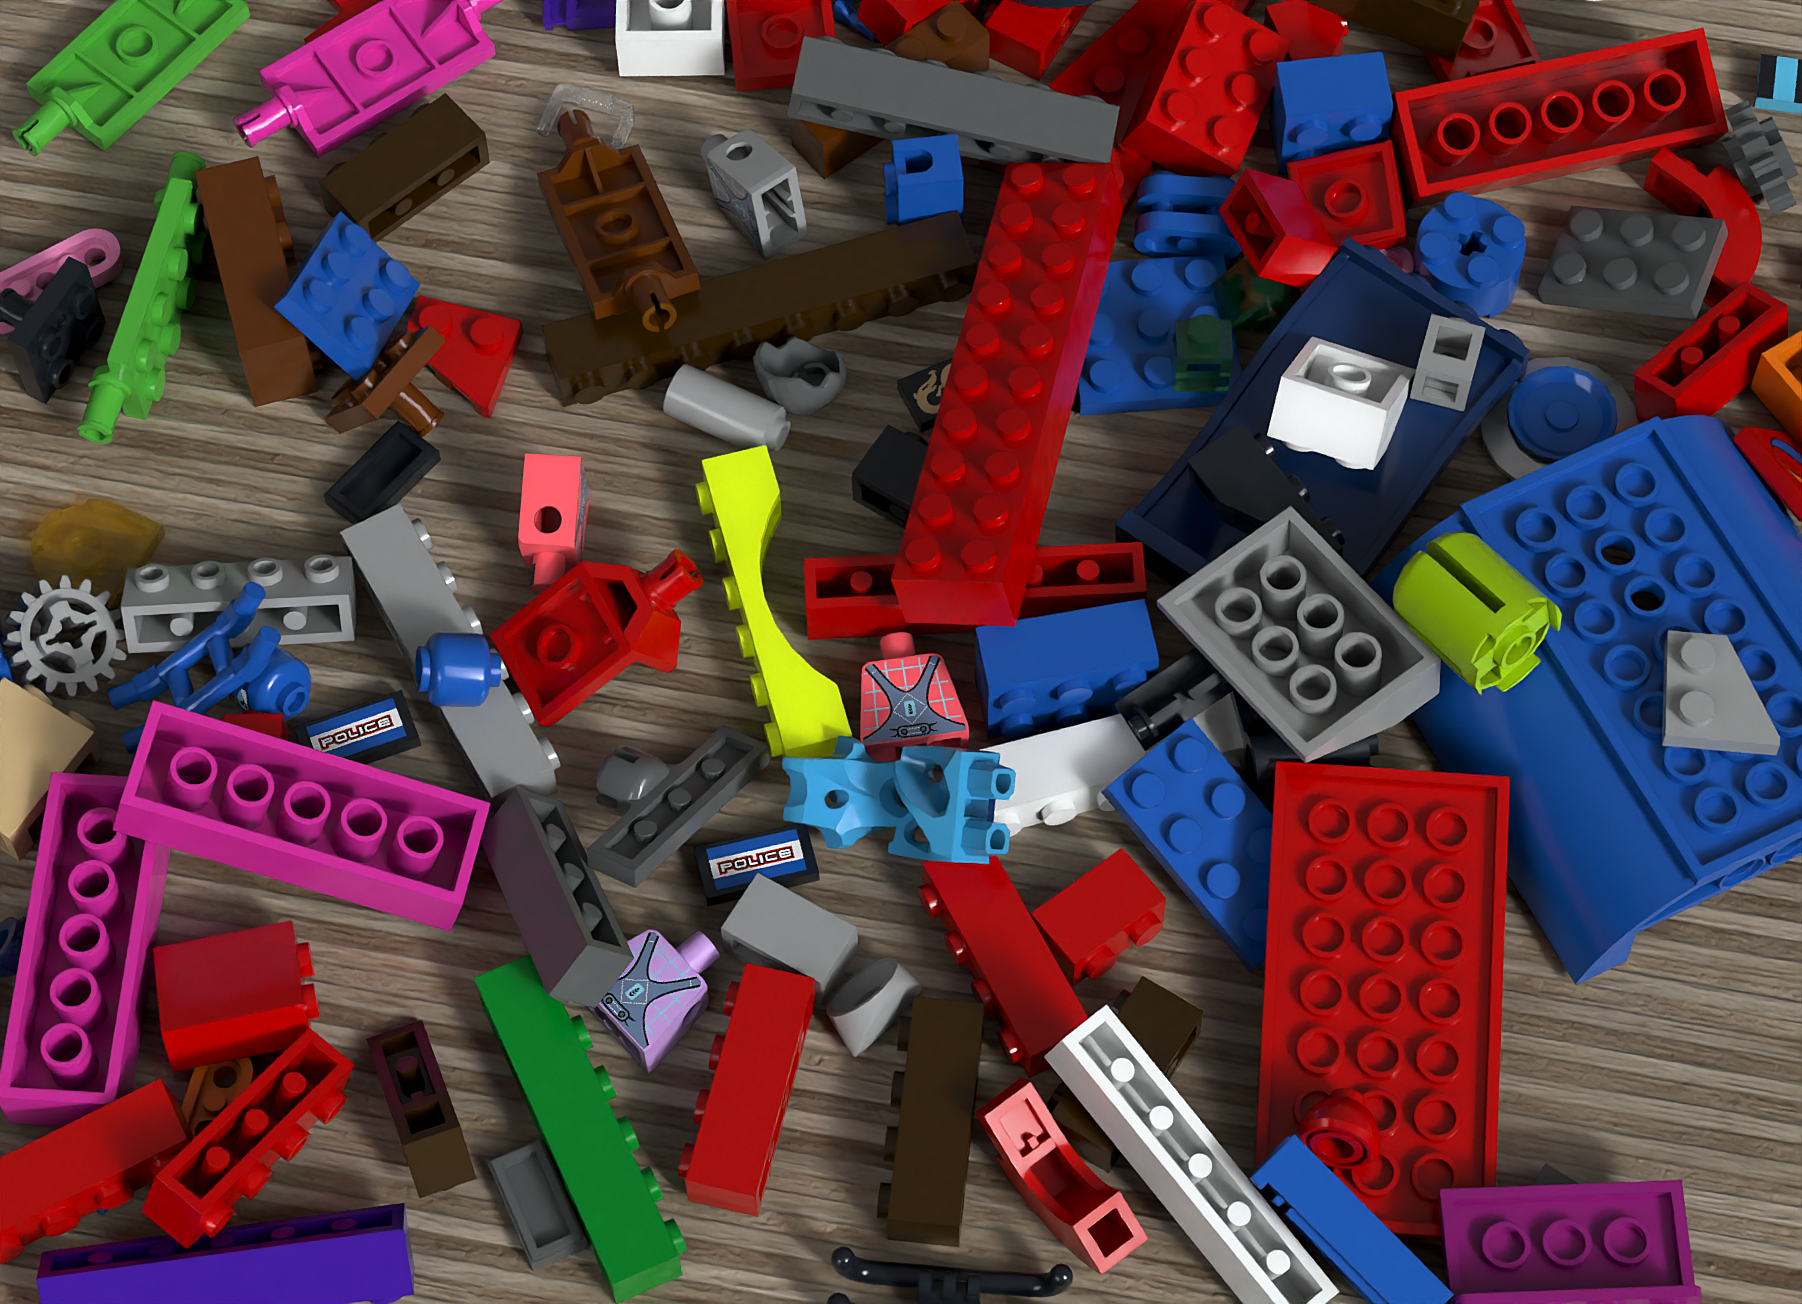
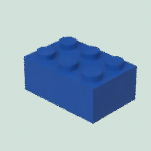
M1145 599L1017 620L1016 627L980 626L975 629V682L988 739L1001 736L1011 740L1029 736L1036 730L1053 727L1063 729L1120 714L1114 702L1158 673L1159 657Z

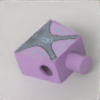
M648 929L627 941L634 959L596 1008L585 1006L647 1074L658 1066L706 1011L709 1005L708 987L699 974L718 960L720 955L713 943L700 931L695 932L676 949L655 929Z

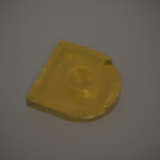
M89 499L84 504L74 505L62 511L60 508L52 511L40 523L31 542L32 563L38 580L45 579L52 590H54L56 581L62 575H68L72 589H76L85 579L91 580L89 594L96 598L107 590L111 595L104 606L108 611L118 609L122 602L127 568H140L146 565L165 535L162 524L109 501ZM69 604V605H71V606H73V607H75V608H78V609H80V610L86 612L85 610H83L82 608H80V607H78V606H76V605Z

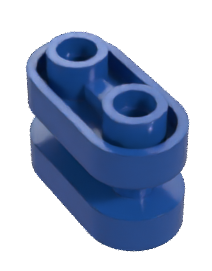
M1169 171L1155 172L1139 182L1137 188L1136 208L1141 216L1135 221V248L1145 255L1157 258L1224 254V260L1227 261L1237 257L1241 252V247L1218 211L1236 183L1222 175L1208 177L1180 176Z

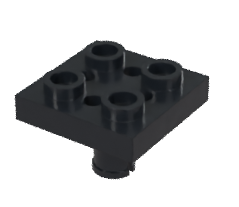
M69 256L36 301L17 293L12 288H6L0 293V322L15 328L7 341L27 395L46 404L57 389H62L66 386L72 377L76 362L87 347L92 348L97 344L104 331L106 321L88 266Z

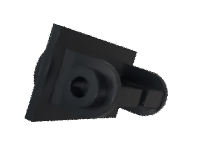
M1195 647L1114 702V705L1144 751H1146L1174 732L1188 719H1193L1234 691L1235 688Z

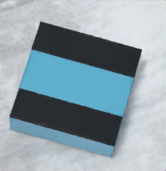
M1761 54L1758 64L1754 108L1802 114V59Z

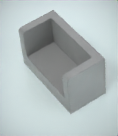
M760 873L756 874L721 927L724 952L744 963L815 978L816 1003L822 1006L858 951V927Z

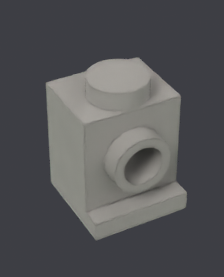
M1431 314L1410 398L1464 412L1486 327L1470 324L1461 318H1446Z

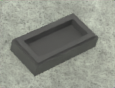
M542 1138L487 1160L491 1175L532 1271L588 1248L585 1235Z

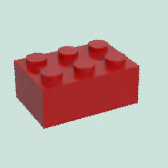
M1190 0L1174 17L1121 143L1180 176L1208 177L1222 175L1230 179L1239 170L1273 88L1276 62L1284 61L1291 41L1219 0Z

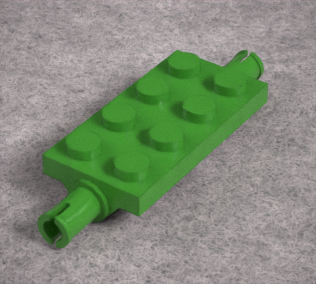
M243 0L115 1L26 83L29 96L42 106L12 131L14 138L25 151L29 149L31 155L37 156L65 127L74 128L103 151H106L250 17L248 4Z
M179 151L173 154L172 164L164 187L155 193L154 208L157 218L107 358L108 364L97 367L88 383L91 395L77 430H79L80 436L91 442L107 444L112 441L113 431L121 408H123L126 417L146 420L152 401L158 402L162 397L165 387L164 367L168 355H175L181 339V326L179 323L184 309L190 310L194 304L197 289L195 276L199 265H205L208 262L212 248L210 233H206L203 223L204 208L202 204L198 203L196 197L198 183L195 171L206 169L205 161L194 153Z

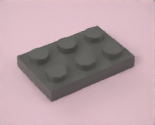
M1571 206L1538 293L1543 304L1696 320L1729 232L1724 219Z

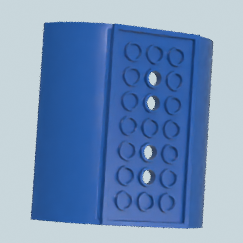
M1690 415L1661 420L1659 416H1656L1460 505L1457 512L1431 528L1405 548L1369 584L1394 610L1392 601L1394 586L1402 568L1417 551L1427 553L1426 544L1444 533L1464 531L1480 537L1554 602L1562 613L1559 632L1550 625L1545 638L1534 652L1541 659V662L1522 681L1509 690L1502 692L1494 685L1483 689L1482 695H1479L1441 660L1439 694L1410 715L1445 772L1510 777L1507 874L1575 985L1626 962L1636 933L1802 855V533L1771 487L1733 444V438L1736 435L1730 426L1719 418L1705 415ZM1608 546L1622 547L1629 552L1632 560L1624 565H1614L1604 559L1601 550ZM1639 591L1651 592L1658 597L1661 607L1653 611L1641 610L1633 604L1630 596ZM1668 630L1727 635L1780 736V747L1776 755L1662 746L1664 641Z

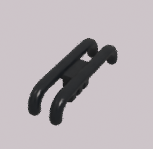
M845 1246L836 1248L831 1255V1263L836 1272L848 1280L871 1285L919 1288V1304H980L981 1294L1038 1298L1051 1297L1065 1292L1073 1281V1272L1065 1264H1056L1050 1272L1024 1273L874 1261L856 1257L853 1251ZM838 1292L832 1294L826 1304L855 1303L850 1302L845 1294Z

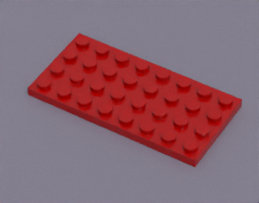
M1276 761L1273 786L1254 1169L1287 1136L1291 1138L1294 1134L1296 1135L1301 1119L1311 1107L1321 1100L1330 1098L1332 1091L1335 1089L1348 1088L1355 1090L1365 1097V1107L1372 1113L1378 1125L1380 1135L1379 1155L1372 1163L1355 1169L1327 1167L1397 1238L1441 1241L1437 1201L1440 1189L1496 1187L1510 777ZM1265 1186L1262 1189H1258V1192L1288 1229L1295 1230L1280 1214L1286 1207L1283 1204L1280 1207H1273L1267 1201L1273 1194Z

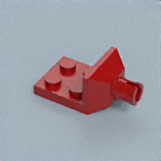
M679 549L673 550L664 561L646 573L629 566L581 561L489 634L538 724L547 727L553 726L634 661L665 673H669L677 667L681 620L674 607L689 593L696 591L704 584L701 574L691 575L698 568L684 552Z

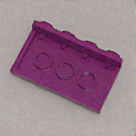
M1682 1180L1439 1190L1437 1201L1446 1287L1454 1294L1447 1301L1448 1304H1700L1702 1301L1701 1287L1695 1285Z

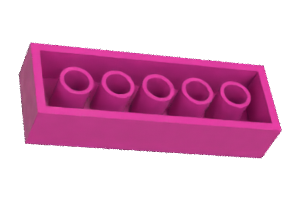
M153 700L112 830L450 931L463 905L491 803Z
M51 773L0 1068V1107L9 1123L65 1126L133 1092L154 959L153 948L156 947L171 848L112 830L128 779L127 776Z

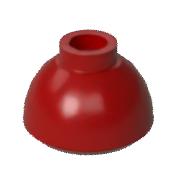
M1338 1088L1332 1091L1330 1098L1319 1101L1306 1112L1296 1131V1136L1325 1165L1330 1167L1355 1169L1372 1163L1379 1155L1380 1135L1378 1125L1372 1113L1365 1107V1097L1352 1089Z

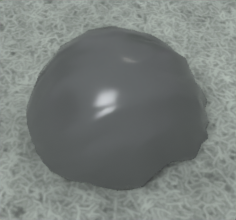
M795 336L788 338L786 344L778 348L764 341L760 343L755 352L756 355L753 356L756 377L767 399L783 406L786 413L793 415H811L823 409L839 395L847 379L845 361L840 352L827 351Z

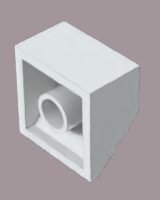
M1312 336L1281 376L1267 436L1281 440L1285 446L1296 451H1315L1333 457L1340 465L1348 468H1367L1373 470L1388 448L1414 381L1416 370Z

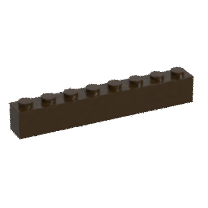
M956 210L700 281V290L669 299L677 312V318L671 327L665 330L658 315L654 316L660 332L649 331L644 327L638 308L596 320L593 312L542 325L545 352L563 407L577 403L592 404L601 400L605 395L630 388L634 390L648 388L659 380L675 376L684 364L705 371L709 366L726 361L751 359L756 355L755 352L760 343L764 341L775 348L786 344L788 338L793 336L808 342L815 336L837 330H855L865 322L890 315L894 317L905 316L916 308L936 302L958 301L971 293L978 270V262L959 213Z

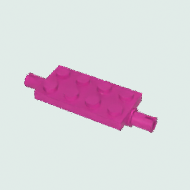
M382 0L260 70L261 82L272 98L244 114L234 117L233 123L242 139L247 137L245 144L252 148L256 146V143L289 125L292 128H296L317 158H320L494 57L495 45L484 32L479 21L481 20V13L503 0Z

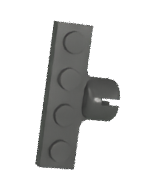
M722 725L683 762L676 765L665 764L660 758L633 746L616 748L613 755L607 756L599 768L595 782L600 793L597 795L596 800L605 810L621 818L587 848L588 867L636 888L770 763V745Z

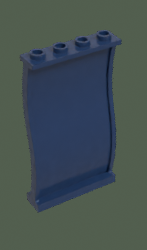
M1347 236L1341 244L1339 254L1287 312L1185 452L1133 511L1128 508L1115 524V543L1143 542L1145 568L1172 586L1177 587L1249 536V533L1229 525L1219 518L1190 481L1187 460L1242 422L1252 436L1261 433L1268 440L1278 457V460L1274 463L1287 478L1293 474L1301 481L1311 497V502L1308 505L1317 517L1322 519L1327 516L1334 522L1345 540V544L1342 545L1344 561L1365 581L1470 435L1516 381L1520 383L1525 377L1530 349L1526 348L1521 339L1514 333L1506 329L1497 330L1481 320L1469 305L1457 300L1452 302L1433 290L1431 284L1419 274L1413 272L1406 273L1391 264L1386 256L1374 246L1368 244L1361 245ZM1431 314L1446 318H1461L1470 324L1486 327L1464 412L1410 398L1411 386L1388 448L1373 470L1367 468H1348L1340 465L1333 457L1315 451H1296L1285 446L1281 440L1267 436L1281 376L1312 336L1416 370Z

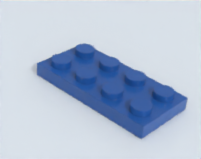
M1190 718L1102 790L1101 793L1250 972L1265 960L1272 814L1195 721Z

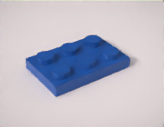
M340 211L327 223L274 308L357 381L372 367L419 288L420 283L410 275L408 269L403 264L395 261L380 248L361 226L354 224Z

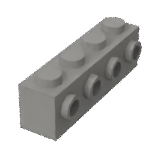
M316 555L306 559L277 560L274 558H260L252 562L220 563L217 561H204L197 565L163 566L160 564H149L140 568H127L121 612L128 653L177 651L217 620L216 617L226 610L233 599L238 597L248 582L260 584L264 588L266 595L256 609V615L248 628L236 638L229 639L231 647H245L248 643L251 644L263 626L273 627L279 632L281 640L278 645L355 641L358 598L352 556L333 557L331 555Z

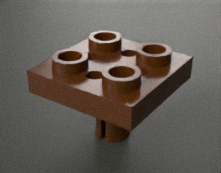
M431 325L413 333L406 329L393 341L388 338L370 370L357 381L351 377L335 392L331 400L336 406L327 415L325 420L341 434L377 420L390 407L416 434L424 437L440 422L444 412L438 409L410 381L446 340Z

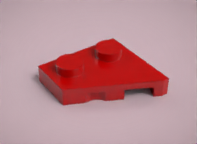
M419 295L406 329L413 333L431 325L446 340L424 366L431 368L435 372L436 378L451 391L457 389L474 404L475 411L478 414L490 419L523 335L522 321Z

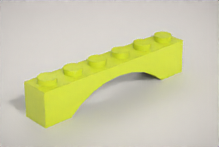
M758 446L702 460L704 481L695 483L697 500L702 516L708 514L713 516L716 529L708 530V535L715 562L726 561L730 576L722 578V585L730 611L739 609L743 620L742 625L736 626V634L743 659L753 657L757 673L749 675L757 708L768 707L772 722L764 724V732L767 745H770L771 757L781 755L782 760L783 757H830L835 752L838 736L852 737L838 685L813 669L792 649L776 626L764 597L762 586L763 566L770 541L782 519L780 490L767 446Z

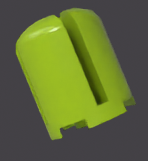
M1464 531L1444 533L1426 544L1427 553L1417 551L1402 568L1394 586L1392 599L1394 611L1414 634L1429 646L1449 668L1479 695H1482L1483 689L1494 685L1502 692H1505L1522 681L1541 662V659L1534 652L1545 638L1550 625L1559 632L1562 613L1554 602L1480 537Z

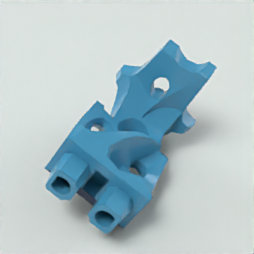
M838 736L835 752L830 757H783L782 769L788 773L791 785V792L787 803L784 805L783 820L816 827L821 831L827 848L845 849L852 846L857 839L888 828H896L894 840L888 846V853L929 861L989 864L990 856L1005 855L1009 851L1010 830L1005 823L994 822L996 799L1009 800L1010 796L1014 793L1016 772L999 764L1000 753L955 747H903L901 760L885 763L867 755L864 744L856 738ZM937 764L941 765L943 770V777L939 783L932 774ZM828 792L830 800L835 803L830 808L826 806L824 801ZM917 828L922 829L928 839L927 842H916L915 833Z

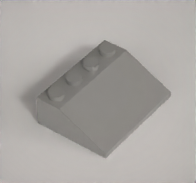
M1291 506L1157 600V607L1305 763L1395 726L1439 694L1441 658L1409 629V626Z

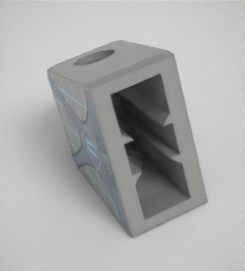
M751 129L742 130L729 139L723 134H715L704 142L700 150V156L706 162L717 206L765 261L809 234L796 167Z

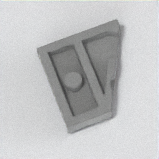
M1668 630L1664 641L1662 746L1776 755L1780 747V736L1727 635Z

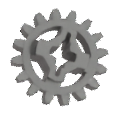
M62 575L56 581L54 590L44 579L34 586L36 598L27 592L18 597L16 602L23 612L11 611L6 616L4 621L16 628V631L6 634L2 638V644L16 647L17 653L7 663L9 667L23 664L27 670L20 681L23 685L38 679L42 682L40 691L46 696L56 687H60L63 700H70L75 696L77 686L80 687L86 696H89L98 690L95 678L107 684L116 676L108 663L119 665L126 659L127 655L120 649L115 648L116 644L126 640L125 630L115 629L114 625L122 617L121 609L108 611L104 606L111 595L107 590L95 598L89 594L91 580L85 579L76 589H72L68 575ZM69 604L82 608L89 615L72 610ZM39 612L40 616L37 619L41 625V630L38 637L31 641V624L34 616ZM81 630L85 631L72 644L69 642L59 644L57 642L50 646L47 645L60 631L63 634L70 632L74 634ZM100 635V652L93 664L91 660L94 659L90 648L94 638ZM42 661L60 666L63 673L47 667Z

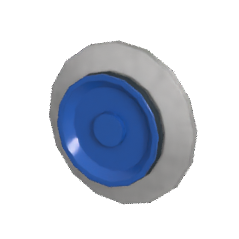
M1569 357L1535 358L1528 361L1526 375L1520 383L1516 381L1480 424L1483 446L1497 469L1514 481L1638 425V419L1633 402L1622 385L1610 375L1589 363Z

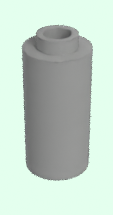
M684 364L677 371L664 399V414L744 450L766 445L768 453L771 450L777 452L783 446L790 430V421L785 419L786 410L783 406L688 364Z

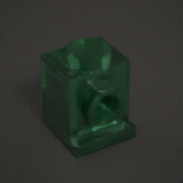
M1246 256L1212 284L1223 331L1232 332L1238 326L1254 329L1257 332L1271 333L1302 296L1299 287L1258 277Z
M1207 314L1197 315L1188 320H1175L1174 335L1170 343L1173 392L1228 391L1233 363L1231 320H1217L1215 317ZM1188 364H1215L1216 371H1187Z

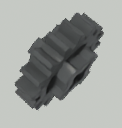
M1748 99L1725 109L1724 112L1735 134L1723 139L1722 142L1749 196L1753 197L1762 192L1773 215L1797 205L1786 181L1799 174L1773 118L1769 117L1758 122Z

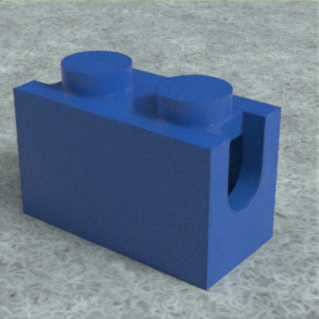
M957 134L892 140V162L883 163L885 185L883 196L886 224H897L898 227L956 210L963 224V173Z

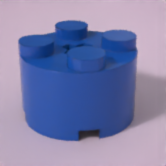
M1464 192L1453 193L1446 198L1445 202L1434 207L1422 220L1417 232L1413 254V273L1425 278L1431 284L1433 290L1452 302L1457 300L1469 305L1477 313L1478 317L1488 314L1489 318L1494 317L1509 306L1517 291L1526 247L1524 224L1519 218L1513 216L1505 208L1492 201L1472 197Z

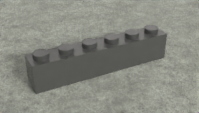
M804 36L786 117L889 140L957 134L961 156L1006 166L1008 162L1110 163L1120 106L1107 104L1103 99L1092 95L1076 97L1054 92L1053 89L1043 84L1031 83L1022 85L1004 81L999 76L989 72L968 73L950 69L946 64L936 60L919 62L897 57L893 52L882 48L866 50L844 45L842 41L833 37L821 36L812 38Z

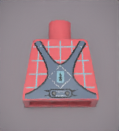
M525 453L518 545L525 566L532 568L530 589L534 592L542 593L565 575V570H571L583 559L590 488L581 457Z
M897 632L884 636L880 640L883 660L867 662L862 665L860 742L864 744L867 755L876 760L889 763L901 760L903 747L938 746L969 749L968 722L942 655L938 653L916 655L914 639L909 633Z

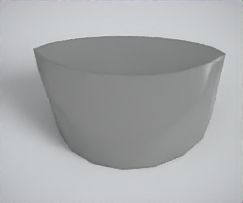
M891 957L879 959L866 965L840 985L826 1006L827 1015L846 1047L855 1058L896 1021L912 1003L914 996L919 994L923 985L896 959Z

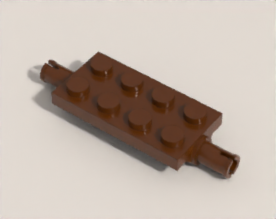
M573 110L578 123L575 125L567 111L559 117L556 126L559 135L566 145L565 156L558 167L537 173L540 191L596 320L638 308L641 321L647 330L660 332L654 317L656 315L660 317L666 330L674 324L677 318L675 307L669 299L701 289L698 272L639 144L618 150L595 135L591 127V121L584 111Z

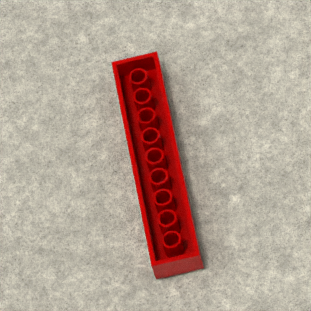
M1007 163L891 577L906 623L1016 627L1123 211L1112 163Z

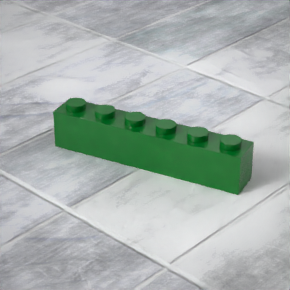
M530 954L474 977L480 1004L540 1137L546 1145L615 1303L619 1304L682 1276L679 1255L687 1252L685 1241L674 1218L664 1222L655 1203L663 1200L661 1189L650 1166L640 1170L632 1154V1151L640 1148L637 1137L626 1115L618 1119L614 1115L608 1101L616 1098V1094L604 1066L600 1065L593 1068L585 1052L593 1048V1044L581 1016L577 1015L570 1018L563 1002L548 996L542 987L541 978Z

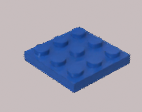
M1224 254L1109 262L1077 386L1080 416L1219 406L1241 375Z

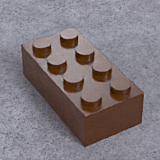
M259 156L195 171L254 407L318 392L313 371L324 369L319 347L274 308L298 270L275 175L263 176Z

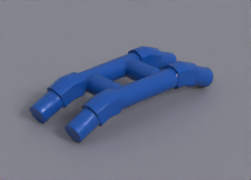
M255 582L246 583L238 597L233 599L226 610L216 617L217 620L160 664L155 663L148 670L132 676V680L108 689V696L115 710L139 700H149L170 689L175 707L203 715L245 682L250 683L258 677L270 662L271 654L281 640L279 632L273 627L263 626L251 644L248 643L236 658L234 657L229 639L236 638L248 628L256 615V609L266 595L264 588ZM210 654L216 676L194 692L188 670ZM145 724L121 734L123 743L130 755L137 751Z

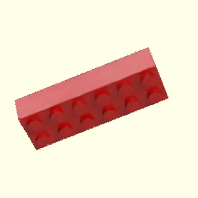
M1704 28L1396 92L1392 95L1393 110L1389 138L1395 147L1400 184L1406 209L1408 210L1445 202L1449 195L1456 192H1464L1473 196L1651 158L1663 147L1674 153L1712 145L1726 134L1729 129Z

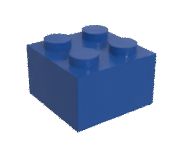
M1383 52L1276 62L1269 126L1279 176L1288 175L1287 162L1388 141L1393 101Z

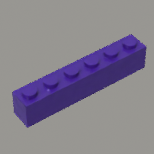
M405 1203L223 1227L212 1238L204 1233L188 1250L170 1235L45 1251L41 1254L36 1280L41 1304H348L369 1301L373 1304H389L401 1299L403 1296L414 1295L415 1267Z

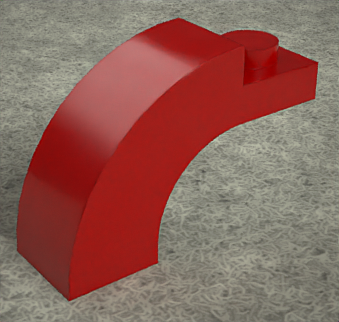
M1663 147L1650 160L1643 190L1678 215L1724 219L1729 232L1703 299L1705 304L1713 308L1744 281L1752 284L1762 246L1759 215L1746 189L1721 164L1706 177L1699 172L1698 168L1690 160L1678 157Z
M1020 1078L975 1112L999 1152L995 1156L996 1160L1020 1195L1058 1240L1088 1267L1103 1275L1149 1239L1121 1192L1102 1181L1083 1162L1069 1144L1031 1081Z

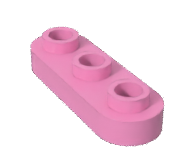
M97 228L84 230L0 272V293L6 288H12L17 293L36 301L43 292L41 290L42 287L51 281L69 256L88 266L96 289L115 279L123 268L124 258L119 242L109 231ZM94 260H104L95 266L89 265ZM0 322V334L9 333L15 329L4 322Z

